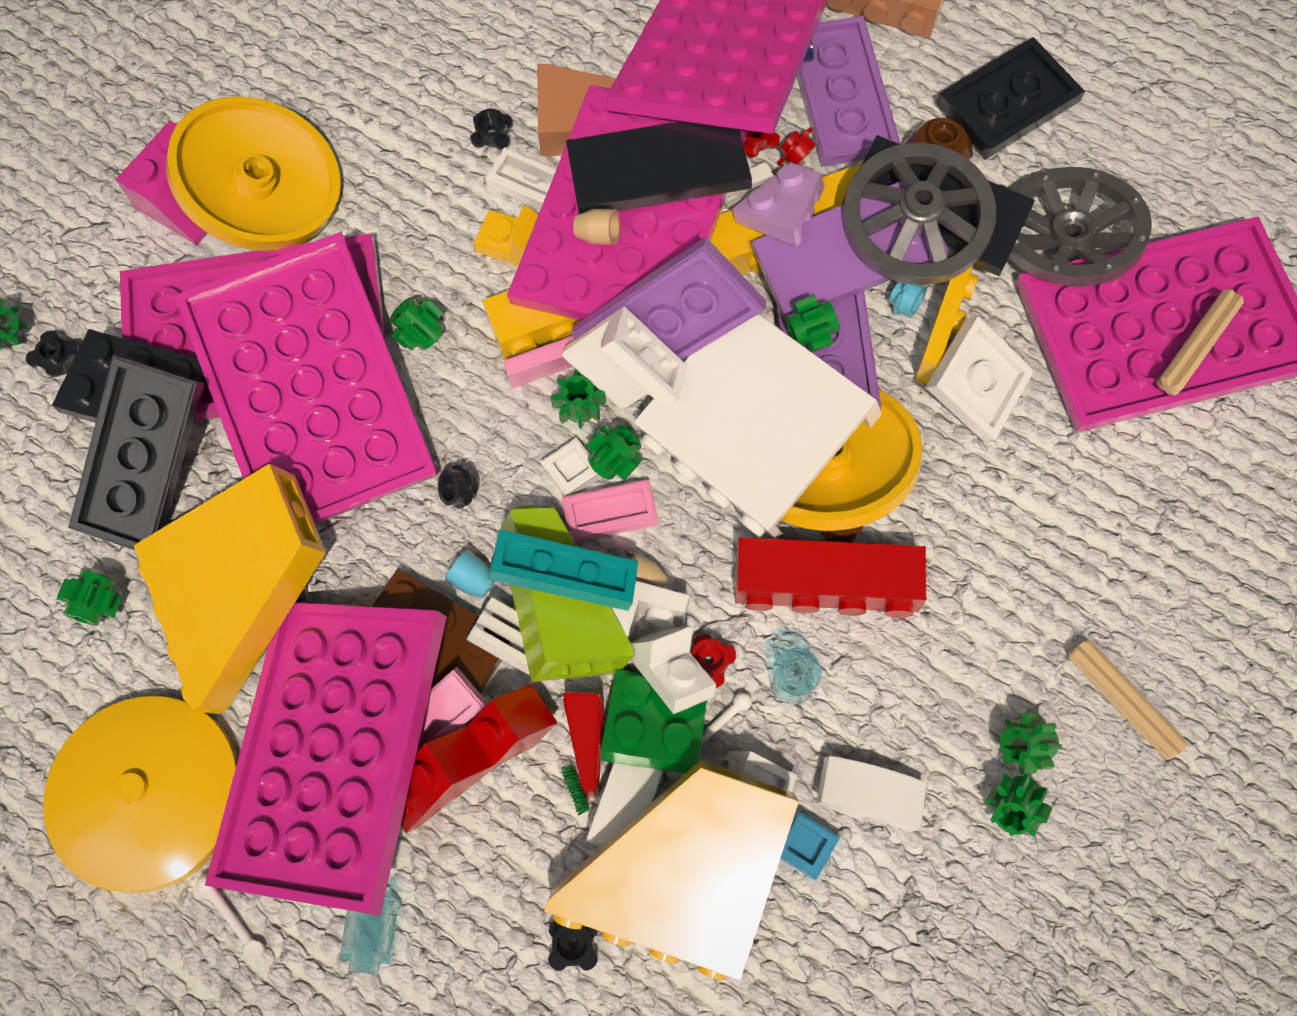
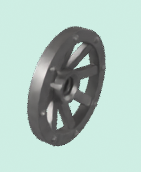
M905 143L880 151L869 158L857 170L851 179L845 196L843 224L847 239L856 255L878 274L905 284H936L964 273L982 256L995 228L996 202L986 177L975 164L960 153L931 143ZM909 164L929 165L934 168L926 181H919ZM893 169L905 189L871 182L882 173ZM948 172L961 181L967 189L941 191L939 186ZM862 197L898 204L863 222L861 220L860 202ZM918 201L925 202L927 205L919 204ZM975 204L978 218L977 229L946 207ZM900 222L903 228L890 255H888L869 236ZM938 223H941L969 244L962 251L947 259ZM915 233H924L932 263L918 264L902 261Z
M1061 167L1035 174L1024 180L1013 190L1032 199L1042 194L1054 220L1051 221L1031 209L1025 223L1045 235L1021 236L1019 234L1009 255L1020 268L1034 277L1064 286L1081 287L1102 284L1114 280L1131 270L1139 262L1146 250L1152 228L1149 208L1142 196L1131 185L1112 174L1084 167ZM1057 189H1083L1076 209H1065ZM1096 192L1109 197L1117 203V205L1095 218L1089 213ZM1127 215L1133 228V233H1099ZM1094 248L1125 249L1114 257L1107 259ZM1054 249L1056 254L1053 260H1050L1034 250ZM1078 257L1088 263L1085 265L1067 264L1069 259Z

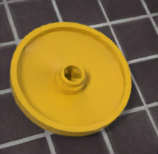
M234 96L205 102L189 111L180 120L169 141L166 174L175 200L197 226L228 244L259 251H276L290 245L303 244L316 236L326 226L338 202L341 186L340 172L330 146L318 130L292 110L271 101L253 97Z
M879 389L882 415L871 428L863 422L858 426L781 520L806 529L836 531L872 523L896 509L913 490L918 480L922 463L921 435L917 423L909 411L898 400Z
M163 696L135 697L100 710L88 718L70 735L55 757L48 774L44 791L43 814L46 832L57 856L72 873L94 886L118 892H152L175 885L190 877L212 859L239 757L232 740L222 726L211 716L203 712H193L186 702Z

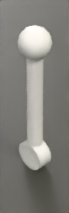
M744 692L736 694L733 700L734 704L703 731L701 746L740 710L745 711L751 707L752 699L750 695Z
M207 874L201 875L196 883L197 890L203 894H208L244 944V957L249 961L262 959L266 952L264 943L252 939L218 890L214 887L204 886Z

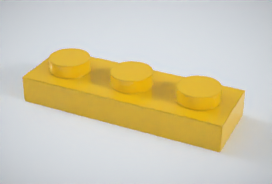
M973 266L948 282L915 377L917 381L928 384L950 347L947 346L950 334L956 336L963 324L967 311L959 309L962 298L966 300L971 299L979 277L978 275L971 274Z

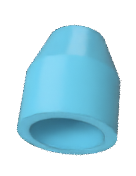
M466 550L455 561L445 576L447 581L463 593L483 598L496 582L488 580L490 571L488 566L469 550Z

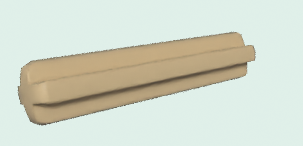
M1225 289L1221 292L1158 379L1157 386L1159 389L1166 391L1171 396L1179 394L1243 305L1244 299L1242 295L1236 294L1232 289Z
M1086 639L1069 653V659L1164 759H1172L1185 749L1187 740L1091 640Z

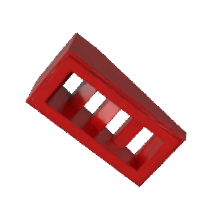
M565 692L563 693V703L581 787L587 798H597L600 790V755L603 738L604 702L598 693Z

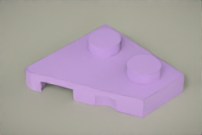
M790 162L733 207L736 223L791 245H799L803 238L802 225L804 221L811 220L814 213V204L820 199L824 189L822 173Z

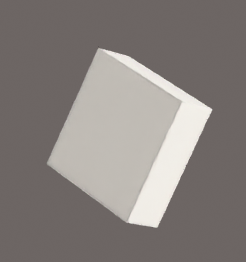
M577 437L540 461L541 467L563 496L577 494L601 477L589 465L588 456L590 454Z

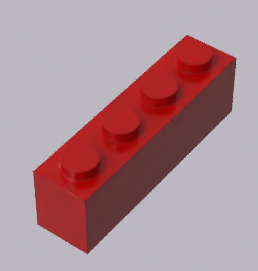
M739 537L735 604H745V608L748 610L768 611L773 609V605L792 606V611L797 613H816L820 608H837L838 613L849 616L863 615L866 613V610L885 611V615L888 617L906 618L912 616L913 612H919L927 600L926 546Z

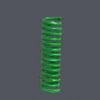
M573 765L561 767L563 770L561 771L562 777H564L563 780H566L565 783H568L566 786H569L567 789L571 793V799H574L572 802L576 806V812L582 811L577 815H581L587 812L590 807H588L585 800V794L581 791L582 788L578 778H576Z

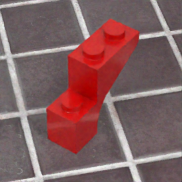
M532 684L492 699L468 726L425 743L416 753L401 826L405 833L423 825L501 764L533 748L558 723Z

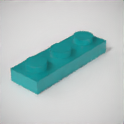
M499 529L488 580L629 611L633 603L639 561Z

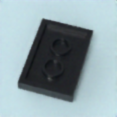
M1032 37L940 92L936 103L951 120L959 123L965 129L974 146L988 159L1080 102L1085 90Z
M88 329L51 405L59 413L96 423L113 355H122L204 382L198 406L208 384L197 358Z

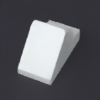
M636 581L633 603L629 611L612 607L611 609L631 642L639 614L646 616L645 619L648 622L660 627L669 628L673 624L683 626L688 612L689 595Z
M691 626L662 629L631 642L635 653L631 661L673 714L713 698L716 683L690 653L693 632Z

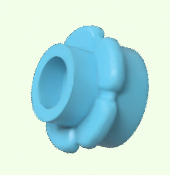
M898 282L889 298V303L894 305L893 314L898 316L901 313L911 318L920 307L927 287Z

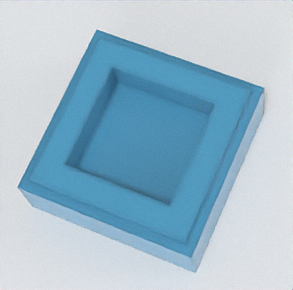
M798 810L793 818L780 859L815 881L839 841L840 836Z

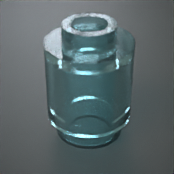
M790 648L783 651L776 658L770 674L769 682L773 694L780 701L787 704H800L807 701L813 695L820 682V663L811 652L802 648ZM788 670L800 672L803 678H793Z
M384 899L380 916L346 911L339 960L349 961L348 972L379 974L380 964H391L397 914L392 913L393 900Z

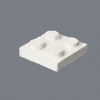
M979 316L966 318L925 388L982 441H994L1034 370Z

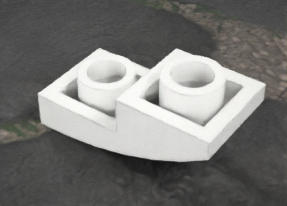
M827 756L824 758L816 804L855 819L871 817L907 832L921 829L927 782L879 766Z
M614 763L586 842L599 847L603 846L653 801L663 770Z

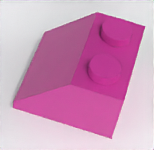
M169 120L115 180L136 209L197 246L208 233L197 226L181 209L171 192L167 179V151L171 135L177 125Z

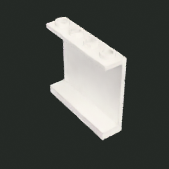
M758 314L688 356L684 361L686 369L678 400L664 408L653 399L634 421V424L644 433V436L640 439L643 444L659 457L665 451L677 460L672 467L691 483L698 477L710 486L705 494L723 509L727 510L732 504L740 510L743 516L739 521L760 538L766 531L774 539H779L783 534L776 526L858 426L863 422L871 428L882 415V412L875 398Z

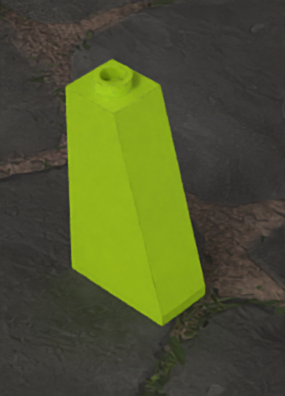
M523 505L516 509H511L500 528L577 547L555 508H537L534 505ZM510 585L531 682L613 675L616 673V669L622 670L635 655L633 646L611 607Z

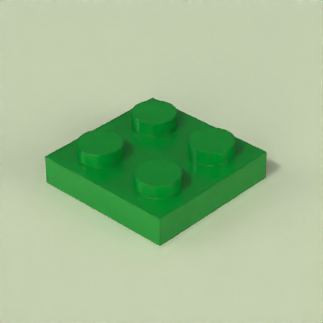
M616 669L601 746L600 761L685 774L699 762L707 700L673 714L641 673Z

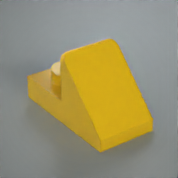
M523 205L517 218L489 209L473 243L475 252L519 265L538 214L526 205Z

